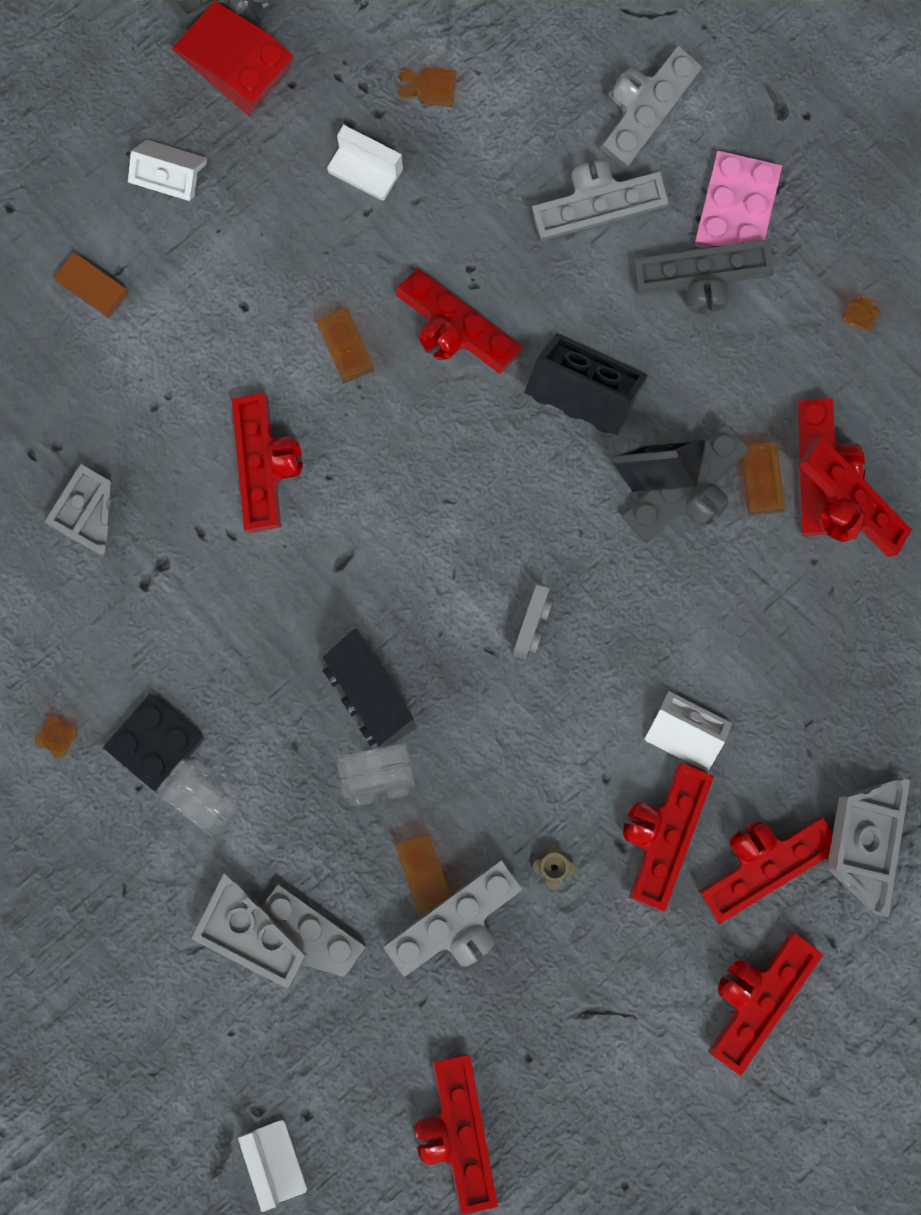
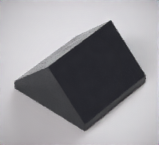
M696 440L640 446L613 456V464L632 492L697 487L705 450V441Z

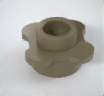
M558 846L550 847L548 854L543 859H537L533 863V871L536 874H541L546 880V886L552 890L558 889L563 879L567 876H573L576 872L575 864L569 862L562 855L563 851ZM553 864L558 866L557 871L551 870Z

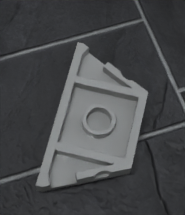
M893 779L840 796L838 799L827 869L868 909L878 916L889 917L910 785L909 779Z

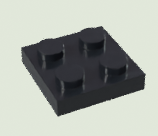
M149 694L104 745L103 749L151 790L159 794L204 739Z

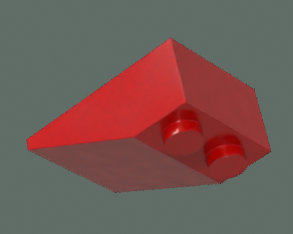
M216 1L208 7L172 48L178 56L248 116L252 114L290 70L294 57L269 33Z

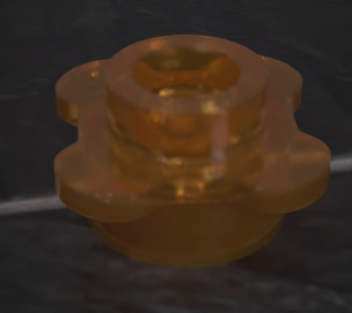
M857 297L848 302V311L843 313L842 320L856 328L872 330L875 326L874 320L880 316V310L873 300Z
M51 716L46 719V726L42 733L35 736V744L39 748L45 747L50 750L54 757L61 758L65 756L66 750L71 746L72 741L76 739L77 730L73 726L67 727L62 724L58 717ZM54 734L59 735L58 740L53 739Z

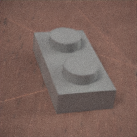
M536 584L513 656L527 660L529 651L536 653L542 633L536 631L540 619H548L553 600L547 599L550 588Z

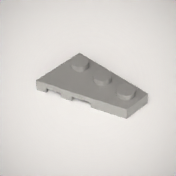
M225 872L191 939L287 989L291 988L307 956L306 952L228 872Z
M277 884L262 906L270 917L306 952L307 956L302 965L346 977L366 949V946L279 884Z

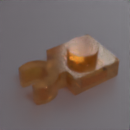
M424 68L423 77L417 76L410 70L400 71V81L411 83L409 87H398L400 98L411 99L416 95H421V104L453 107L456 71Z

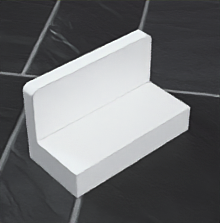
M343 125L337 134L339 149L327 167L328 173L380 200H385L403 170L402 154Z
M145 140L131 151L128 182L190 201L195 196L197 173L206 165L207 158L151 140Z
M668 691L645 740L704 771H709L726 741L732 723Z
M279 1120L244 1133L238 1138L261 1212L275 1208L280 1202L307 1191V1185L285 1120Z

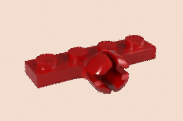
M419 268L397 287L395 295L428 320V323L422 328L419 340L427 353H430L438 344L441 348L433 355V358L447 360L458 350L466 349L497 373L501 374L520 355L523 348L520 344Z
M265 393L233 398L232 409L244 531L253 533L281 528L278 483L283 479L297 477L301 474L303 462L297 463L296 458L302 457L301 448L298 441L294 440L291 436L273 438L269 399Z
M833 398L798 401L800 460L812 440L823 436L864 479L865 470H863V465L865 464V456L861 445L858 443L840 444L836 442ZM800 468L802 534L804 537L827 535L833 521L831 520L826 530L823 531L820 528L819 518L827 505L828 497Z
M823 436L813 439L799 461L798 466L828 497L827 505L819 518L820 528L825 531L832 520L833 523L827 532V536L840 542L856 539L862 530L887 557L898 555L912 529Z
M678 763L664 802L660 807L639 802L631 808L627 817L643 823L644 826L631 823V825L624 823L623 838L625 841L640 847L644 852L628 898L659 911H666L714 776L686 764Z
M823 817L815 818L783 839H777L769 825L760 821L745 827L748 834L742 835L739 830L730 839V846L738 858V865L735 869L698 891L718 924L723 923L829 857L833 833Z
M790 931L763 970L760 971L743 960L734 962L726 971L741 983L737 985L732 980L728 981L722 976L718 984L719 995L733 1006L734 1012L708 1050V1053L741 1076L823 954L799 935Z
M466 1054L433 1061L432 1066L440 1110L434 1117L419 1120L415 1124L414 1134L415 1139L419 1138V1141L436 1138V1142L417 1146L418 1155L421 1161L427 1165L443 1162L449 1163L459 1214L466 1215L498 1207L470 1055Z

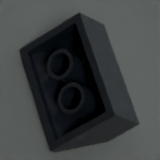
M555 334L538 356L524 393L532 396L538 403L550 404L563 410L571 418L582 419L593 424L601 432L618 435L648 375L559 334Z
M357 629L348 633L323 656L327 667L322 669L332 687L339 684L346 694L345 697L341 698V701L351 717L358 714L363 721L364 726L359 728L370 747L377 744L382 751L417 729L414 718Z

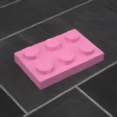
M717 151L694 246L705 249L765 240L782 165Z

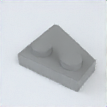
M80 464L44 523L104 558L107 550L111 481Z

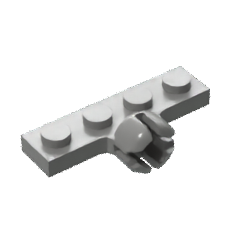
M677 46L653 77L646 76L636 66L629 67L620 75L615 86H612L609 91V98L623 112L622 118L599 149L622 169L628 167L702 69V66L680 46Z
M594 160V166L590 167V169L587 162L577 166L571 174L574 194L531 207L539 241L667 207L669 202L661 173L656 172L627 181L616 182L612 177L609 164L605 160Z
M499 859L383 945V949L404 977L439 951L445 949L451 952L460 965H471L477 962L478 959L468 942L472 940L483 956H485L494 946V938L485 926L484 920L488 915L521 892L522 888L501 859Z

